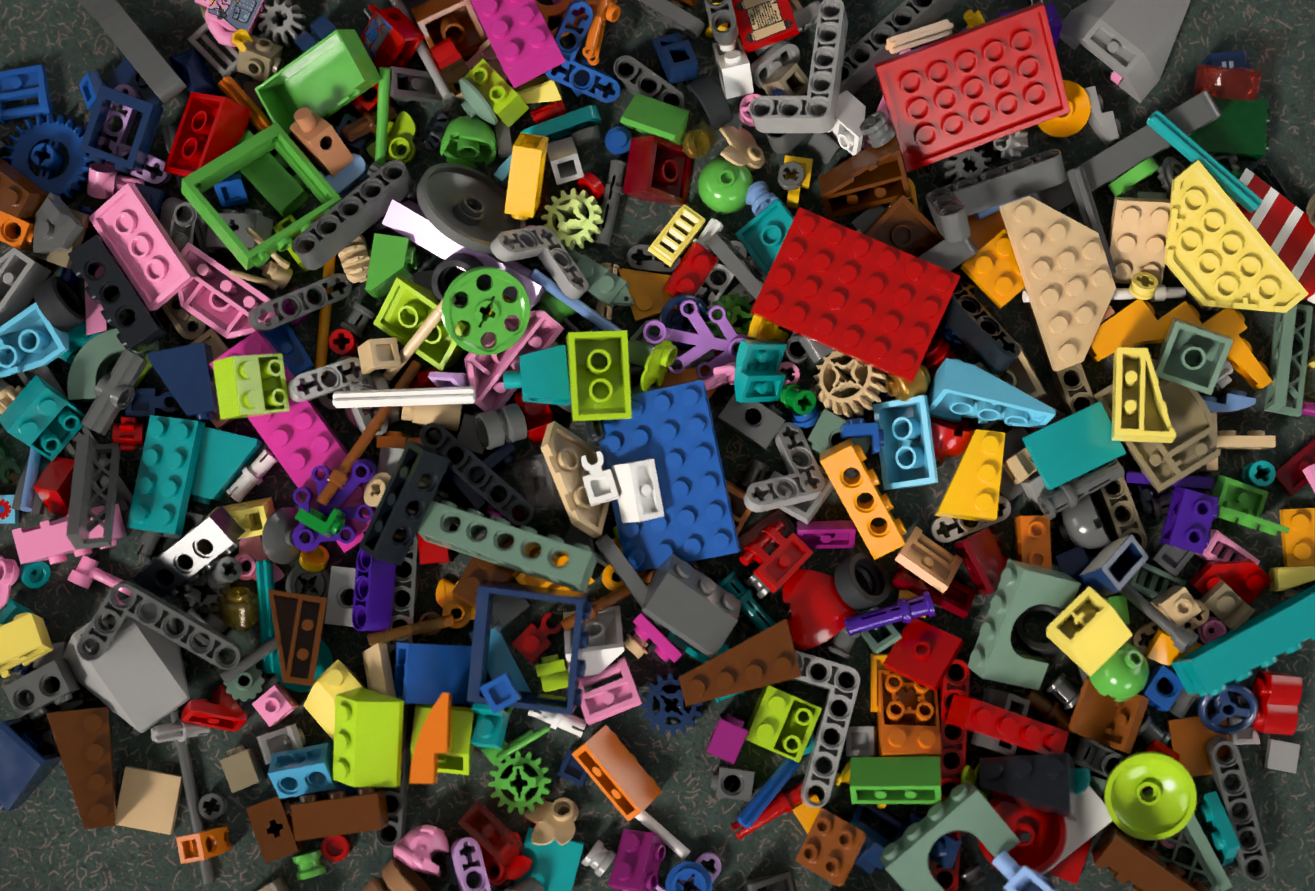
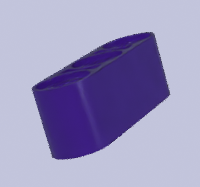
M362 549L358 552L356 562L352 623L358 631H386L391 623L396 565L374 559Z

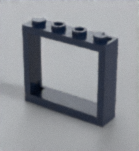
M483 580L477 589L467 701L488 704L479 687L486 684L494 594L576 604L567 697L518 691L522 699L507 707L572 715L576 706H581L583 689L578 687L579 677L584 678L586 660H581L582 649H587L589 631H584L585 620H590L592 603L587 602L588 593Z

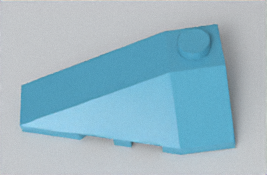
M945 359L935 372L927 398L929 416L950 422H960L961 417L978 418V424H988V421L1004 420L1008 426L1044 428L1056 415V410L983 369L959 359Z

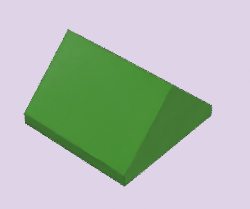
M636 93L622 115L620 123L630 129L650 136L656 135L683 146L689 111Z

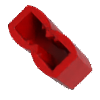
M1258 671L1252 688L1258 700L1259 710L1250 728L1262 733L1293 735L1298 723L1297 706L1302 695V678L1289 673Z

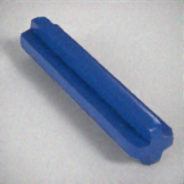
M786 757L752 798L751 802L737 817L739 824L746 829L750 828L799 768L800 763Z

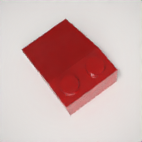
M191 92L163 171L186 177L231 150L243 137L252 110L227 97Z

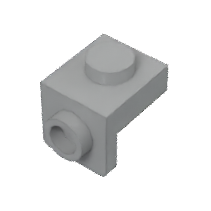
M296 724L256 737L265 765L271 763L273 753L303 748V745L306 744L303 731L300 728L297 729Z

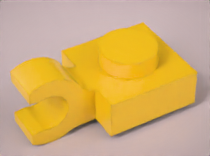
M785 155L784 163H798L804 171L801 186L796 190L788 191L786 207L797 209L800 188L809 189L813 159ZM787 171L785 180L792 179L796 181L797 173L790 174Z
M754 315L747 336L752 340H780L787 343L790 334L778 329V325Z

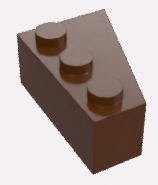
M896 134L885 145L878 148L870 146L818 177L821 197L828 219L893 202L899 194L904 195L906 198L912 197Z
M514 539L506 540L502 545V549L510 548L514 543ZM541 548L532 549L529 557H537L541 552ZM472 557L452 591L453 597L476 610L477 589L483 580L510 583L521 572Z
M268 589L283 682L313 686L327 598Z
M375 787L358 788L357 793L346 794V790L329 792L328 796L318 797L317 794L304 795L299 797V802L290 805L295 841L380 830L389 825L385 790L375 791Z

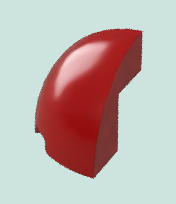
M797 569L783 584V602L789 605L791 616L788 623L793 642L798 651L816 647L834 637L845 627L844 618L854 616L857 611L843 601L835 586L834 577L812 570Z

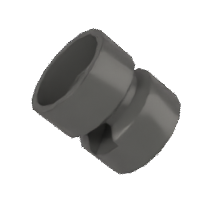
M516 403L502 406L497 410V413L494 410H488L475 415L477 436L486 450L503 446L505 440L509 443L527 437L525 417Z

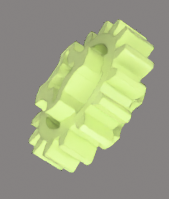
M572 188L570 195H567L562 190L561 198L559 199L552 196L553 205H545L544 208L548 214L541 216V219L546 223L544 226L551 229L562 245L565 246L566 244L570 251H573L575 244H578L583 249L585 240L593 243L594 240L591 235L593 233L600 234L601 232L597 224L604 223L600 216L603 211L597 205L596 199L593 196L589 197L585 190L579 194L575 188ZM586 208H588L589 211V219L586 218V215L588 213L586 211ZM556 220H559V223H558V225H557V227H558V229H559L558 231H557V228H556Z

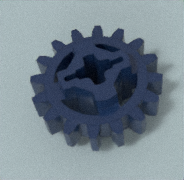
M669 672L668 679L664 680L661 675H658V684L655 685L649 682L650 693H642V696L647 698V702L641 704L640 708L648 710L643 715V719L651 718L653 721L650 724V728L653 729L657 725L660 726L661 735L664 734L666 729H669L671 736H675L676 729L679 728L685 734V725L689 724L693 727L696 725L692 719L693 716L701 717L702 713L696 710V706L703 705V702L691 705V710L688 712L683 707L684 697L679 677L677 680L673 679L672 672ZM666 685L680 686L676 692H666L662 687ZM661 695L671 700L676 697L678 699L677 706L682 714L674 709L667 711L665 709L667 703ZM654 696L660 701V709L656 714L652 708ZM667 717H678L681 722L674 724L663 721Z

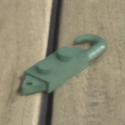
M566 245L564 246L588 281L589 287L586 292L612 309L614 306L635 305L628 290L629 284L627 281L586 255H582L574 249L570 251Z

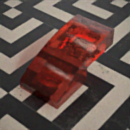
M1200 64L1198 65L1193 94H1200L1207 90L1212 97L1256 101L1262 71Z

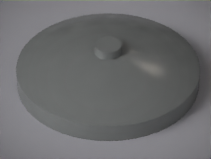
M440 163L427 169L418 183L417 200L426 218L444 236L467 249L484 254H493L490 245L499 233L526 227L525 220L514 219L511 217V214L504 213L507 190L496 180L479 170L456 163Z

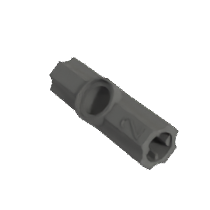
M125 348L111 373L104 375L98 381L95 387V395L97 397L81 423L105 436L119 411L127 408L133 401L135 396V389L133 387L146 367L148 360Z

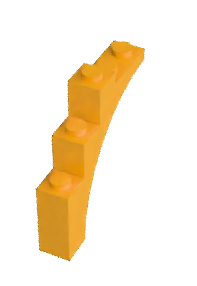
M1137 299L1099 325L1087 352L1096 363L1114 353L1117 347L1130 348L1136 345L1163 343L1172 317L1230 336L1234 341L1226 359L1233 367V370L1240 374L1254 391L1262 389L1273 382L1269 377L1270 372L1266 365L1261 361L1258 362L1252 354L1253 349L1250 343L1238 335L1247 329V326L1244 324V316L1238 309L1223 308L1201 323L1199 320L1200 314L1197 309L1184 301L1157 320L1154 316L1155 310L1152 305L1147 301Z

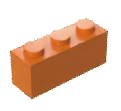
M607 725L593 734L571 754L628 822L643 812L663 792L656 784V781L638 763L636 757L625 748L618 736Z

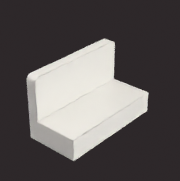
M654 458L612 466L623 523L641 522L664 516Z

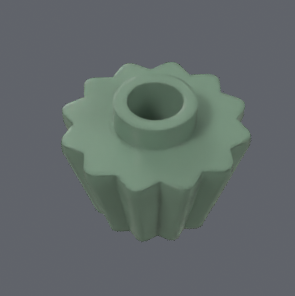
M254 664L227 684L223 682L227 686L226 693L232 694L234 700L240 699L242 702H246L248 699H255L256 694L262 692L261 686L265 682L261 677L262 671L256 669ZM247 677L250 683L247 686H241L238 683L239 679Z

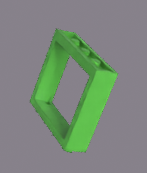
M277 122L184 177L181 193L246 271L253 266H262L269 260L270 255L278 250L279 252L287 250L298 235L342 200ZM273 149H276L322 205L249 251L201 193Z

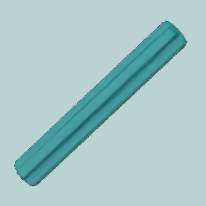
M259 560L256 562L261 645L276 636L268 589L275 590L272 560ZM278 648L262 659L264 673H275L274 659Z

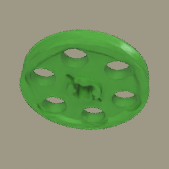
M476 267L463 272L449 285L442 301V321L449 336L461 348L478 355H493L509 349L522 337L530 318V302L524 287L508 272L496 267ZM488 274L491 277L490 287L485 290L478 289L476 285L478 277ZM508 286H513L517 290L516 298L512 301H504L502 297L503 290ZM460 291L465 292L468 297L466 304L462 307L454 306L452 303L454 294ZM490 304L489 308L492 310V314H486L482 318L483 314L479 311L481 306L487 307ZM509 315H517L519 318V324L513 330H508L504 326L505 319ZM461 320L468 321L470 324L469 332L465 335H457L455 333V325ZM486 332H493L496 337L494 344L489 347L482 346V335Z

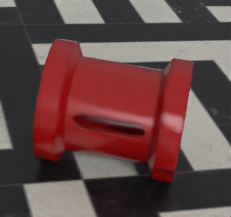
M337 329L329 337V346L332 351L341 357H352L358 351L359 341L350 331ZM344 337L350 341L349 344H345V349L338 345L343 342Z

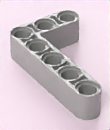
M823 0L819 6L807 96H759L750 103L749 112L759 132L826 133L834 127L848 29V19L842 0Z
M796 651L802 676L791 680L828 691L800 795L802 802L806 806L818 808L824 806L831 795L860 685V676L856 669L850 666ZM818 665L823 668L825 675L822 680H816L811 676L810 669L812 666ZM840 674H848L852 678L851 688H843L839 684L838 677ZM839 701L844 705L845 713L843 716L837 717L832 713V702ZM831 729L837 734L835 745H829L824 741L823 734L825 730ZM820 757L829 761L830 769L826 774H822L816 769V761ZM811 786H817L822 791V799L818 803L812 802L808 797V790Z

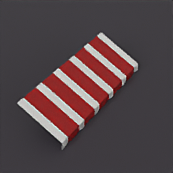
M1246 168L1239 180L1262 199V204L1251 213L1230 195L1229 198L1309 293L1305 299L1315 304V228L1310 223L1309 216Z

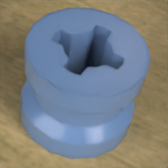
M758 181L749 186L746 204L752 206V212L757 216L778 197L774 193L769 192V186L766 182Z

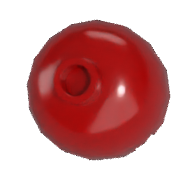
M930 417L935 460L944 462L945 458H955L962 455L973 436L975 427L973 426L968 429L970 423L963 419L960 422H950Z

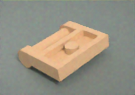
M915 526L907 536L906 545L902 546L895 561L941 593H944L952 582L963 558L958 554H951L922 534L923 530Z

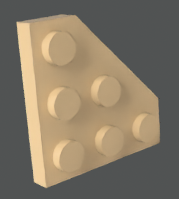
M553 421L547 425L541 450L572 525L592 538H596L602 535L610 501L590 506L582 479L583 476L590 475V473L582 467L581 457L585 455L587 462L594 465L598 462L596 452L599 450L556 421Z

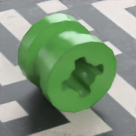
M321 849L304 852L292 857L293 863L298 868L296 873L297 880L312 878L326 872L325 866L320 861L322 856Z

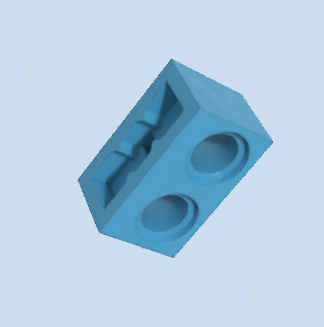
M329 743L277 752L272 755L268 775L280 799L336 788L337 781L333 780V752Z

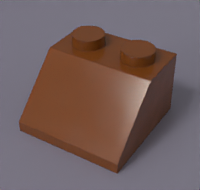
M429 0L411 9L420 30L425 35L424 39L429 49L450 37L458 52L465 58L478 52L479 47L487 40L470 0Z

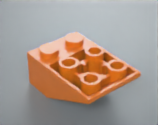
M878 670L877 757H940L942 752L937 690L935 692L891 670ZM894 680L898 683L897 687H894ZM899 692H900V702H899V696H896V694H898ZM883 706H887L885 712L883 711Z

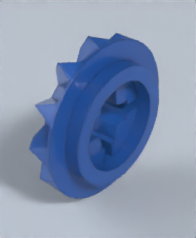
M685 861L675 865L668 873L665 889L666 891H684V885L680 884V881H677V879L687 881L692 874H695L694 885L701 889L700 891H712V879L708 870L702 865Z

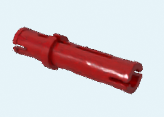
M804 780L784 793L782 791L778 792L777 797L770 802L750 828H743L735 833L738 840L740 841L741 838L777 818L779 815L785 812L789 814L793 811V807L802 803L799 792ZM811 789L808 790V797L810 798L814 796ZM738 821L730 823L733 831L742 827Z

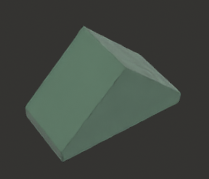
M876 605L869 610H857L854 616L880 608ZM892 624L860 632L871 651L876 654L902 638Z

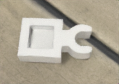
M600 451L596 452L598 462L594 465L587 462L585 455L581 457L582 467L590 473V475L583 476L582 479L591 507L619 499L611 469L602 471L604 458Z

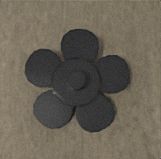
M1141 484L1133 485L1131 497L1139 517L1143 514H1150L1153 511V504L1149 501L1153 499V492L1149 488L1144 489Z

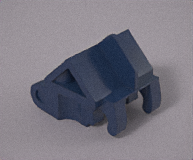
M856 804L851 811L852 816L848 823L866 833V840L854 863L860 866L861 870L867 874H872L876 867L880 870L884 867L878 857L887 845L898 841L903 836L909 822L905 819L899 820L883 808H877V804ZM863 810L892 828L894 832L891 837L888 838L865 824L860 819Z

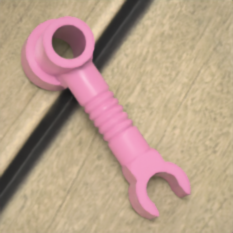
M85 555L82 556L76 570L72 569L67 579L86 589L90 588L94 579L112 588L124 581L97 568L99 562ZM127 588L118 589V591L132 597L130 590Z

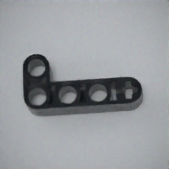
M961 268L951 271L960 275V279L942 316V320L988 371L995 375H1003L1020 355V347L975 298L973 293L978 286Z

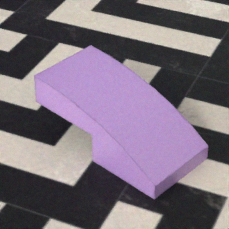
M432 371L428 375L437 388L469 386L467 374Z

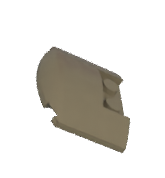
M1152 359L1151 361L1155 370L1158 360ZM1157 377L1158 386L1163 401L1166 403L1167 413L1172 428H1174L1176 438L1172 443L1123 441V443L1142 469L1141 472L1160 493L1219 457L1220 448L1217 450L1216 434L1218 431L1215 421L1197 390ZM1113 384L1093 395L1096 403L1101 401L1111 423Z

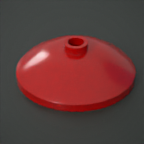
M996 798L989 802L990 806L1020 840L1008 853L1021 868L1026 866L1040 874L1056 863L1065 848L1067 840V826L1064 816L1053 813L1048 814L1041 812L1039 809L1025 805L1020 806ZM1023 834H1030V839L1027 842L1021 841ZM978 839L983 855L992 866L998 869L992 864L995 857Z

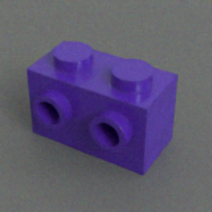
M1175 486L1159 542L1203 554L1204 549L1210 543L1211 534L1209 530L1212 521L1218 515L1219 505L1217 502L1219 498Z

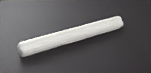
M472 386L335 391L333 393V405L336 408L473 404L476 400V392Z

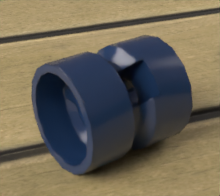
M320 14L310 24V31L303 30L293 40L302 53H305L337 29L323 14Z

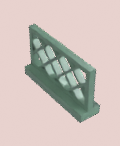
M1152 787L1149 788V789L1146 790V791H1142V793H1144V794H1149V793H1151V792H1152ZM1193 813L1187 825L1178 832L1177 838L1168 837L1164 839L1175 843L1171 857L1168 858L1160 855L1159 858L1168 862V864L1172 861L1180 867L1189 869L1186 878L1190 881L1194 871L1206 875L1211 884L1207 886L1210 891H1225L1232 888L1233 886ZM1183 833H1184V835H1185V837H1186L1188 843H1187V842H1184V841H1181L1182 836H1183ZM1153 840L1152 846H1153L1155 849H1156L1158 840ZM1179 845L1193 850L1194 856L1191 865L1175 860ZM1197 860L1200 863L1202 869L1195 867Z

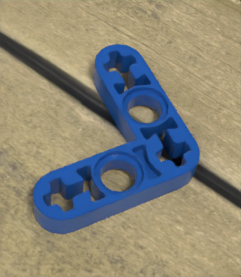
M573 0L567 6L554 35V39L566 61L561 66L569 70L568 79L564 78L566 72L561 69H556L555 72H552L551 69L545 72V74L550 79L606 103L613 102L620 94V85L617 79L606 72L575 59L592 22L593 11L585 0ZM584 7V12L587 16L579 18L576 24L578 28H581L579 32L573 26L566 25V23L569 22L573 25L575 14L572 11ZM566 32L574 34L576 37L575 43L571 47L562 46L559 41L562 34ZM586 70L589 73V80L585 84H577L574 81V75L577 71ZM595 76H599L597 81L604 86L611 82L614 91H608L604 95L602 88L594 84Z

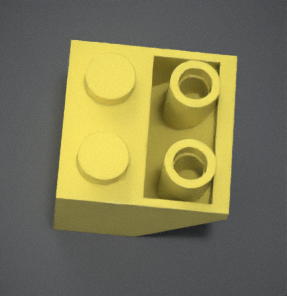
M1089 586L1047 626L1046 636L1091 677L1132 637V633L1113 607Z

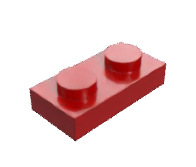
M692 243L662 290L672 298L680 294L695 295L718 261V258L698 243Z

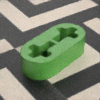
M1151 156L1113 181L1108 187L1114 197H1119L1155 173L1160 167Z

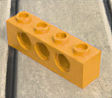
M851 438L820 453V462L875 560L906 545L904 534L907 533V530L900 518L895 519L890 510L894 509L887 493L881 495L877 487L880 481L874 469L868 470L863 462L867 457L861 445H854ZM848 468H856L859 471V474L854 478H848L843 473ZM861 493H870L873 496L866 503L860 502L857 499ZM881 517L886 520V523L881 527H875L871 524V521L874 518Z

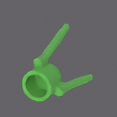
M507 707L504 711L510 715L514 707ZM545 726L535 733L529 730L508 744L503 740L501 749L480 747V749L495 766L508 755L549 732L550 727Z

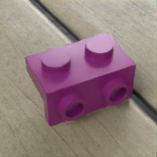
M624 829L608 885L612 889L624 891H653L658 884L660 863L665 858V843L655 833Z

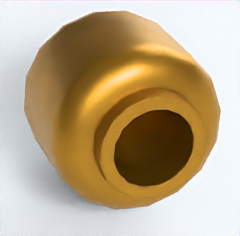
M922 363L912 383L887 373L889 379L885 381V388L891 397L895 396L897 400L907 402L912 397L922 396L926 393L928 385L931 383L930 374Z

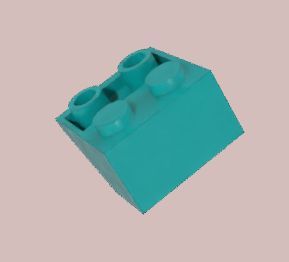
M35 375L0 415V423L9 434L53 461L83 426L81 422L86 413L72 401H69L58 389Z

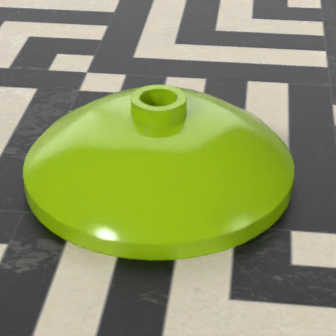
M1141 752L1123 759L1109 774L1104 789L1105 805L1113 822L1123 832L1142 840H1161L1178 833L1190 821L1196 807V788L1186 768L1174 758L1158 752ZM1150 786L1152 787V792L1144 794L1142 789Z

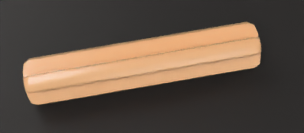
M944 19L889 37L886 40L887 45H885V48L891 54H896L950 36L954 25L948 19Z

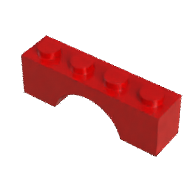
M955 694L953 695L946 719L948 724L1018 746V748L1038 755L1063 753L1069 734L1065 730L973 698Z

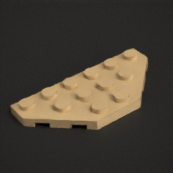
M1030 196L999 206L1052 370L1060 371L1083 362L1116 289L1099 233Z

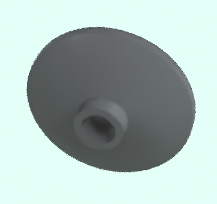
M282 507L277 509L269 516L264 525L262 546L267 557L275 563L288 564L300 556L301 550L295 546L292 539L294 529L300 524V521L295 519L299 511L296 508ZM304 532L302 538L305 542H308L309 533Z

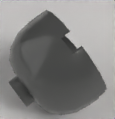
M1091 494L1078 500L1079 502L1076 507H1068L1061 511L1063 522L1059 523L1058 527L1064 540L1070 538L1075 546L1088 550L1100 548L1111 543L1106 526L1098 513L1096 503Z

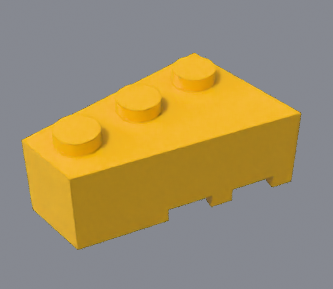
M979 429L974 431L934 516L989 523L997 519L1005 441L1004 432Z

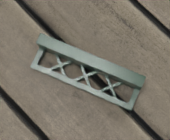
M1296 304L1286 313L1275 312L1269 363V377L1273 382L1267 385L1264 411L1295 417L1301 416L1313 306ZM1296 312L1304 313L1303 324L1296 329ZM1293 337L1300 344V351L1294 356L1292 355ZM1290 364L1297 371V379L1291 383L1289 382ZM1287 390L1294 398L1293 408L1285 407Z

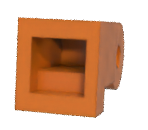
M228 825L176 837L181 864L206 860L231 850L232 845L229 840Z

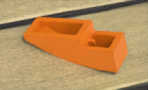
M452 693L441 694L422 726L412 758L409 783L435 784L438 782L439 753H450Z

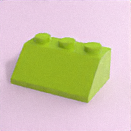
M363 687L335 695L333 780L352 787L400 786L404 700Z

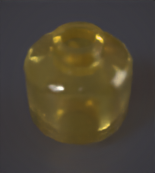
M242 586L231 588L221 598L222 621L227 627L242 632L249 630L251 626L259 621L258 596L249 588Z

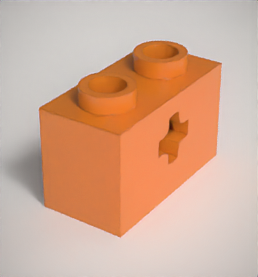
M1045 515L1014 517L1016 561L1052 569L1050 520Z

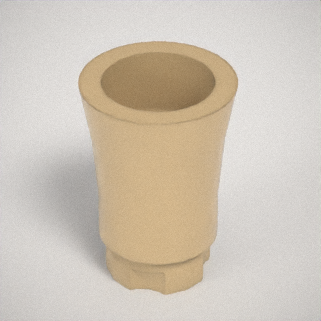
M462 404L403 406L401 420H412V423L424 425L438 423L446 430L458 433Z

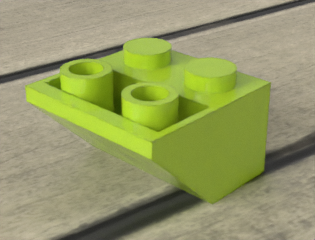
M282 353L231 356L213 361L221 420L290 411Z
M763 686L747 723L748 733L745 740L800 763L822 708L774 686Z
M416 704L410 747L411 763L422 726L434 704ZM452 706L450 753H439L438 772L469 775L475 752L474 745L470 743L475 727V712L471 708Z

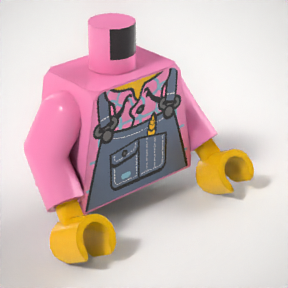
M194 0V2L207 7L205 13L206 23L217 42L222 45L237 47L241 52L247 50L243 44L244 42H253L251 35L259 21L258 13H263L264 4H267V0Z

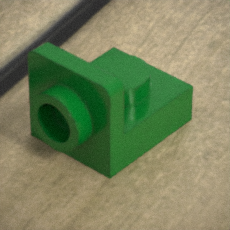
M300 508L295 519L332 539L334 534L338 535L343 529L346 513L334 508L327 521L324 522L327 518L326 515L314 508H311L310 512Z

